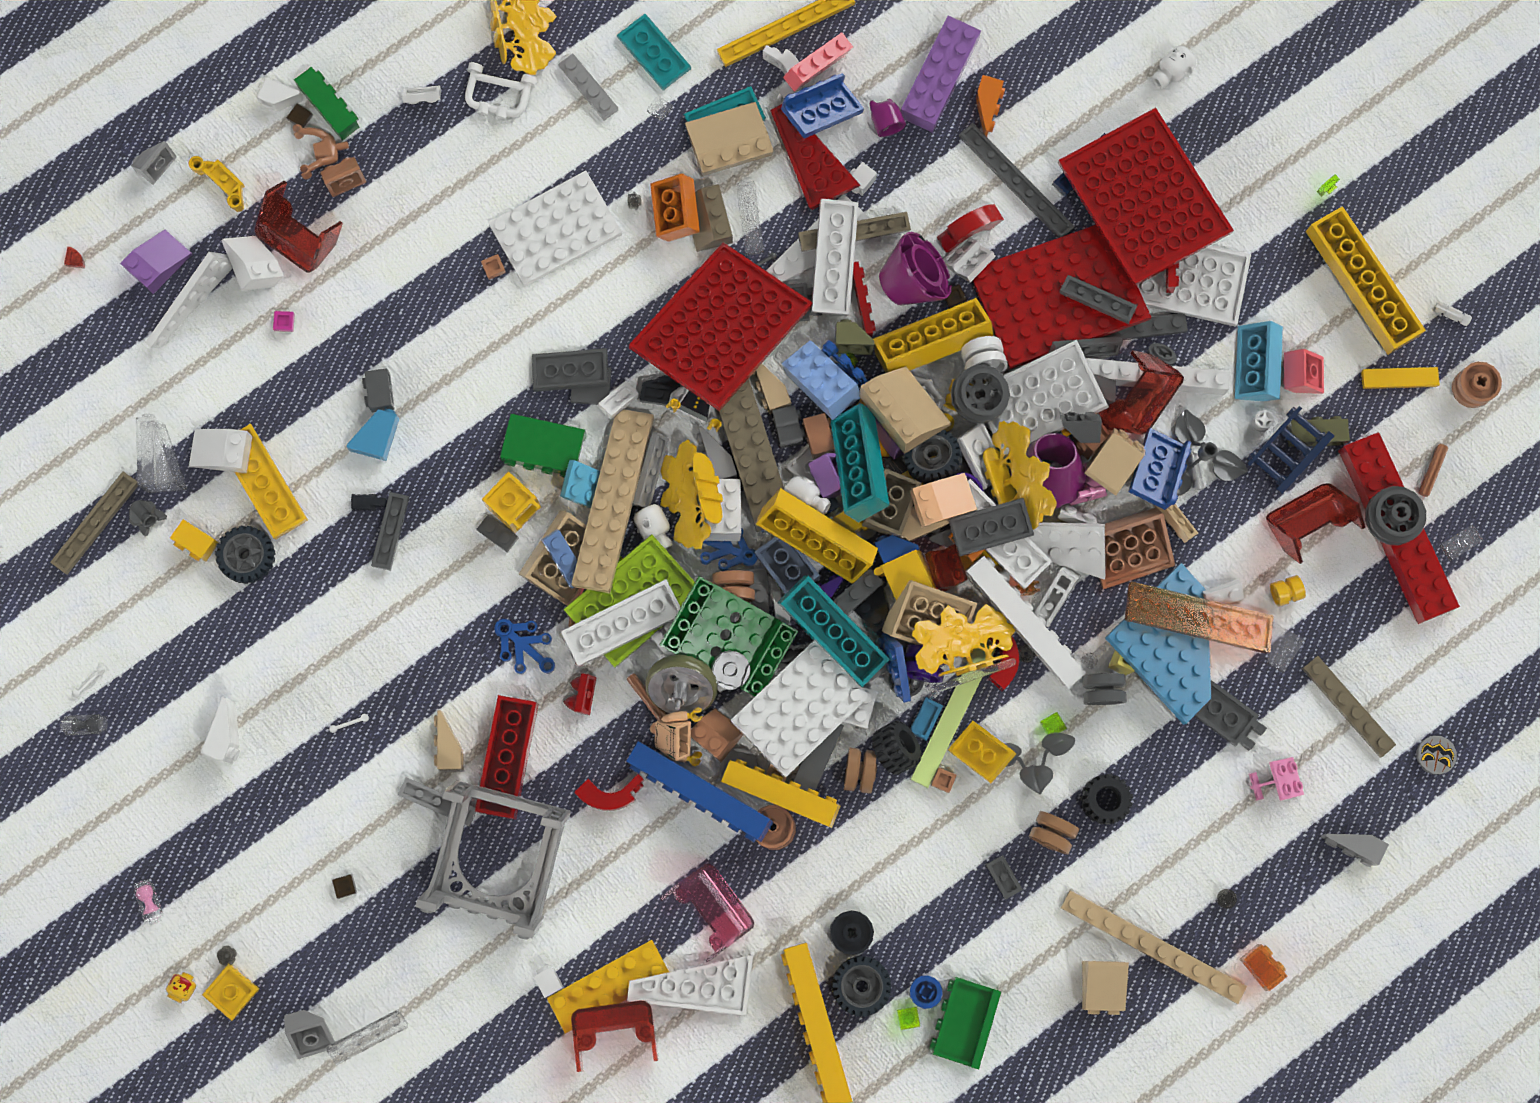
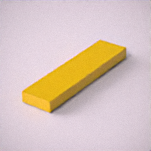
M1438 367L1363 369L1361 371L1363 389L1440 386Z

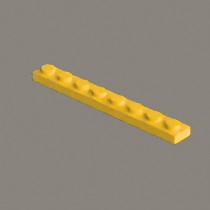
M817 0L718 48L717 53L724 66L727 67L764 49L766 45L771 46L855 5V0Z

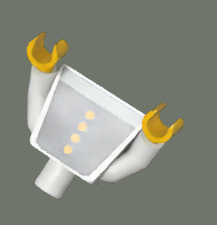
M684 386L679 387L670 394L669 403L666 405V408L671 406L669 412L700 427L709 423L707 429L711 430L714 427L716 432H718L722 423L717 419L714 407Z

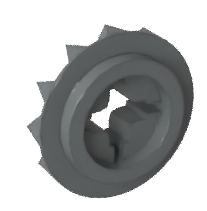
M1153 343L1147 351L1149 358L1153 359L1154 363H1159V365L1173 366L1177 360L1174 351L1164 344Z

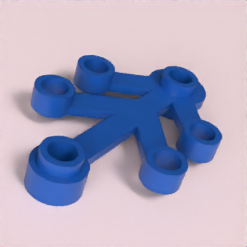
M828 340L823 345L821 351L828 357L832 356L838 362L836 365L858 385V388H861L863 384L868 382L860 368L856 367L854 369L847 355L842 354L839 357L836 354L839 350L832 341Z
M742 528L740 541H737L740 549L733 547L731 541H703V544L718 550L712 553L703 552L700 556V562L704 565H708L711 561L729 554L737 556L730 560L720 559L718 562V569L720 571H727L729 568L739 564L752 566L758 559L754 553L756 550L747 546ZM750 554L752 557L747 558L745 555ZM707 556L709 560H704L703 557ZM725 563L727 567H722L720 564Z
M501 619L494 627L496 635L501 638V660L509 662L512 659V654L509 651L510 638L515 643L516 664L514 670L517 674H524L527 670L524 664L523 650L539 663L540 670L543 673H552L555 670V662L551 658H544L529 645L538 643L549 645L552 642L551 635L543 633L538 636L519 637L515 632L525 630L530 633L536 632L538 629L536 622L528 621L527 623L512 624L508 619ZM531 623L535 624V628L533 630L528 629V626ZM507 626L508 630L506 632H502L501 627ZM544 636H549L548 642H543ZM509 653V658L503 659V654ZM546 663L551 664V668L548 670L544 668ZM519 665L524 666V669L521 672L517 671V667Z

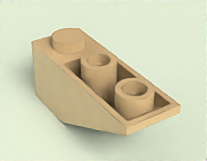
M761 364L752 375L756 374L758 380L755 382L758 392L763 394L764 398L761 401L764 410L768 409L769 414H772L774 409L791 406L786 386Z
M437 710V715L434 716V726L437 727V735H434V746L437 747V754L434 755V766H437V769L440 771L464 770V750L444 713L441 710Z

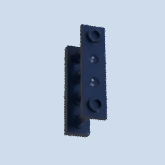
M1293 406L1286 414L1287 420L1258 452L1254 450L1247 457L1249 460L1247 464L1249 466L1255 462L1277 481L1276 484L1279 486L1276 489L1282 494L1335 437L1330 431L1321 433L1299 414L1302 409L1300 406L1297 408ZM1292 419L1316 438L1315 440L1318 443L1313 448L1306 446L1285 428ZM1279 434H1282L1303 452L1304 458L1300 462L1294 461L1273 443ZM1266 448L1290 467L1291 472L1287 477L1279 474L1260 457Z

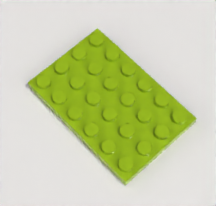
M650 535L617 564L610 593L587 589L564 609V612L577 624L664 580H667L681 607L695 582L657 539ZM663 626L604 654V657L616 668Z

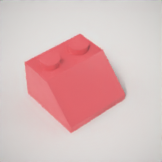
M1306 349L1284 352V389L1293 393L1323 394L1324 357Z

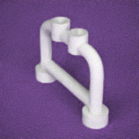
M470 62L467 69L470 77L465 92V100L471 108L477 109V113L481 116H488V113L491 112L495 113V118L499 120H506L507 116L517 117L524 112L530 89L535 87L537 78L529 74H523L521 82L485 75L482 74V65ZM476 80L523 90L518 108L512 110L505 106H494L487 102L474 101L472 95Z

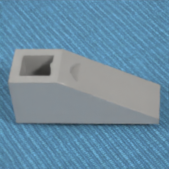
M702 426L699 427V433L696 434L699 445L703 444L705 451H702V453L710 459L715 476H718L719 479H737L732 456Z
M1321 835V838L1326 840L1325 843L1327 845L1343 849V853L1349 857H1358L1361 859L1360 862L1368 867L1378 866L1389 846L1388 843L1373 835Z

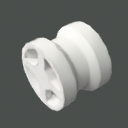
M1267 410L1259 411L1252 419L1253 428L1259 432L1268 430L1274 422V416Z

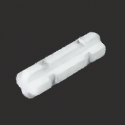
M1438 302L1434 310L1439 314L1443 313V316L1456 322L1460 321V324L1467 326L1472 319L1470 315L1463 314L1462 311L1451 306L1447 307L1443 302Z
M1191 453L1188 457V462L1191 464L1199 458L1198 453ZM1198 463L1190 470L1192 480L1195 481L1193 483L1195 490L1205 488V481L1202 480L1201 463Z

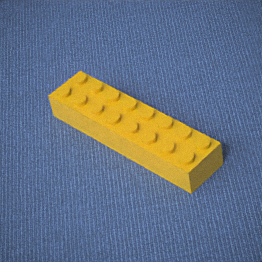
M1343 206L1310 225L1306 230L1307 235L1387 355L1418 338L1426 331Z
M802 943L785 948L781 958L783 965H788L790 973H787L786 976L789 985H793L795 989L792 997L795 1006L799 1005L801 1010L797 1014L800 1024H805L806 1032H803L806 1045H811L812 1051L809 1052L812 1065L816 1064L818 1071L814 1072L818 1085L822 1084L823 1091H820L822 1102L851 1103L853 1101L807 943Z

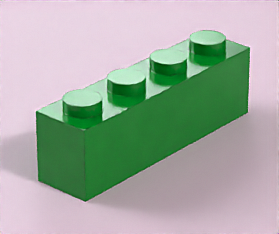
M310 67L296 77L294 81L300 91L343 141L360 128L357 123L359 119L353 111L349 112L346 109L347 104L341 97L339 99L336 97V91L330 83L326 85L322 73Z

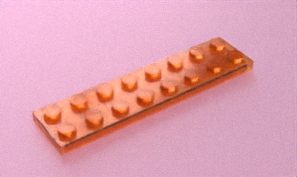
M1129 583L1125 621L1265 654L1270 653L1274 615L1141 583Z

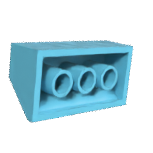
M1273 321L1238 326L1235 399L1263 402L1280 399L1283 326Z

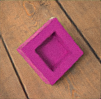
M274 311L273 330L294 332L295 313L290 311Z

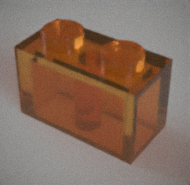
M1257 944L1243 955L1240 961L1265 991H1271L1288 977L1285 973L1286 969L1279 961L1276 962L1273 959V953L1266 945Z

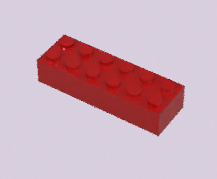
M498 695L480 787L521 797L539 704L537 702ZM477 798L475 812L516 820L518 809Z

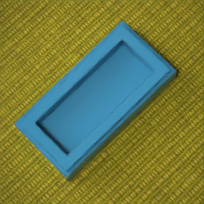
M927 697L925 698L910 729L915 736L927 741L943 705Z

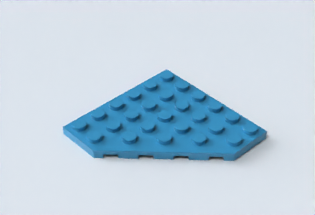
M1181 563L1105 639L1184 725L1211 699L1208 606L1203 596V591L1206 589Z

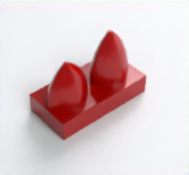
M581 673V676L573 679L570 684L578 694L563 701L564 704L574 712L590 715L597 677Z

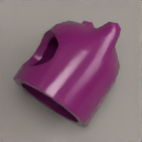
M892 99L879 103L873 100L870 101L871 119L879 137L894 135L906 126L899 106Z

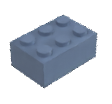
M776 536L754 552L757 559L784 595L804 575L809 576L814 582L820 579L819 573L802 552Z

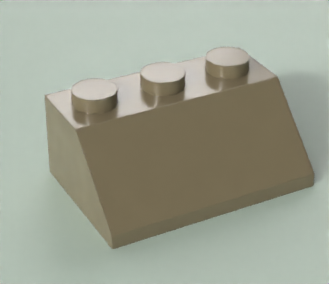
M719 184L700 188L695 192L700 232L692 234L696 251L716 248L723 242L727 245L732 244L733 235Z
M885 468L884 474L890 506L864 519L862 526L879 533L901 537L913 506L910 490L920 486L921 482Z

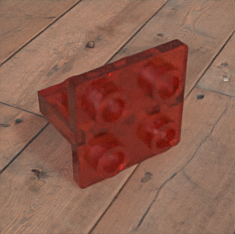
M956 544L944 550L929 551L925 554L936 589L947 592L967 580Z

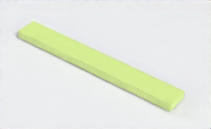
M980 643V646L984 648V644ZM975 648L971 655L973 663L983 661L986 657L985 651L980 648ZM987 667L961 675L925 748L921 761L910 780L929 788Z

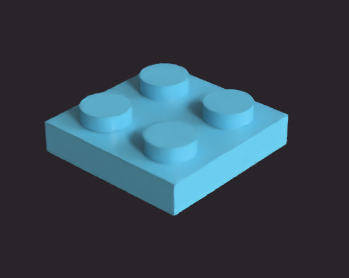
M569 460L560 497L591 508L600 471L578 461Z

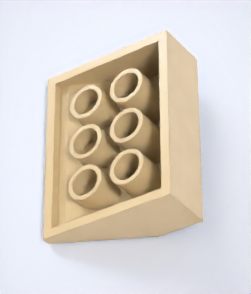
M756 102L685 123L701 177L772 156L774 152Z
M907 367L876 376L860 388L859 397L904 454L951 425L948 418Z
M560 510L542 539L556 529L560 530L578 560L586 525L570 513ZM541 540L519 572V575L567 606L579 596L582 588L574 587L572 589L569 587Z
M909 580L889 611L882 631L892 637L916 645H923L918 643L912 636L917 622L930 620L932 623L940 626V614L949 605L955 609L956 613L965 615L968 623H970L978 603Z

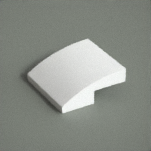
M969 237L955 247L943 260L948 269L971 282L996 256L993 251L982 247L977 240Z

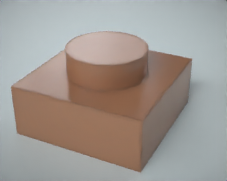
M498 254L481 261L489 280L506 273Z
M938 768L931 786L950 793L957 775Z

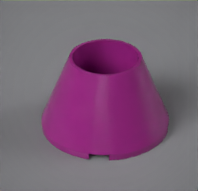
M907 232L900 238L879 273V281L883 291L892 302L900 306L941 301L946 299L951 293L952 286L948 285L950 274L944 260L928 240L923 241L919 238L920 234L915 232Z
M1058 433L1043 435L1029 444L1026 451L1028 458L1035 456L1039 458L1040 462L1044 459L1053 460L1062 466L1060 468L1050 466L1049 477L1043 482V487L1052 491L1057 502L1056 508L1074 502L1078 498V491H1083L1086 484L1085 467L1075 444L1068 437Z

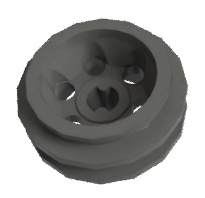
M984 364L971 366L959 373L953 381L951 388L952 405L956 412L966 421L973 423L989 422L1000 416L1006 409L1010 397L1009 386L1003 374L994 367ZM970 379L974 380L973 386L969 385ZM983 379L988 382L987 385L982 383ZM991 390L994 392V397L990 395ZM976 392L980 395L979 399L975 397ZM985 403L990 404L989 410L985 409Z
M1391 486L1382 489L1369 500L1365 509V522L1369 532L1377 540L1387 545H1402L1410 542L1422 532L1426 524V509L1423 501L1414 491L1405 487ZM1387 500H1393V505H1389ZM1381 510L1385 512L1384 517L1381 516ZM1389 523L1391 525V529L1388 528L1385 524ZM1400 525L1405 526V532L1400 531Z

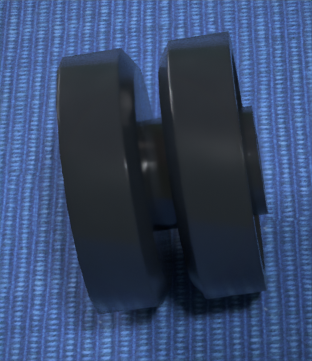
M851 910L842 912L834 918L830 925L829 935L832 944L837 950L844 954L855 955L869 948L873 941L874 929L866 915ZM849 929H853L855 931L854 936L850 937L848 935Z

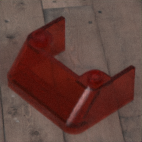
M282 181L265 191L255 225V233L263 242L303 271L310 273L318 268L335 247L343 222L339 221L322 231L319 236L291 217L293 212L292 205L283 197L287 182Z
M1132 350L1130 354L1138 362L1140 370L1144 371L1125 400L1117 399L1109 405L1107 410H1102L1097 414L1100 415L1102 424L1107 430L1115 428L1118 431L1121 429L1126 433L1142 435L1149 428L1153 427L1182 385L1184 376L1177 369L1155 355Z
M1324 483L1273 510L1266 516L1268 526L1283 551L1299 564L1303 563L1300 553L1302 548L1300 539L1331 523L1334 526L1344 527L1353 522L1361 529L1366 528L1359 503L1330 483Z
M641 1000L576 1010L572 1014L571 1022L577 1072H584L582 1051L591 1050L595 1046L596 1033L635 1028L636 1036L640 1041L652 1043L654 1062L659 1061L653 1012L648 1002Z

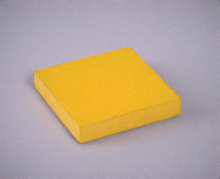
M228 963L202 996L233 1021L259 991V988L233 965Z

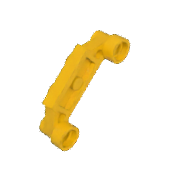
M199 156L191 157L188 162L191 170L198 175L206 174L228 195L227 203L230 208L236 212L243 211L242 189L245 187L244 184L218 159L212 162L203 161Z

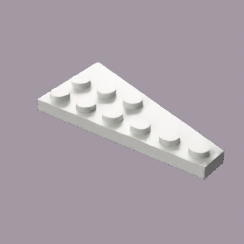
M844 194L838 199L839 201L852 202ZM858 207L857 221L870 219ZM819 219L808 230L818 229ZM797 239L766 271L785 283L801 273L815 268L816 249L801 252L800 242ZM869 239L856 241L855 246L869 241Z
M208 252L145 342L147 345L154 348L162 347L199 304L206 300L209 293L232 269L227 254Z
M1039 523L1038 527L1033 530L1034 536L1028 537L1052 563L1105 580V524Z
M753 955L630 980L627 1001L746 1015Z

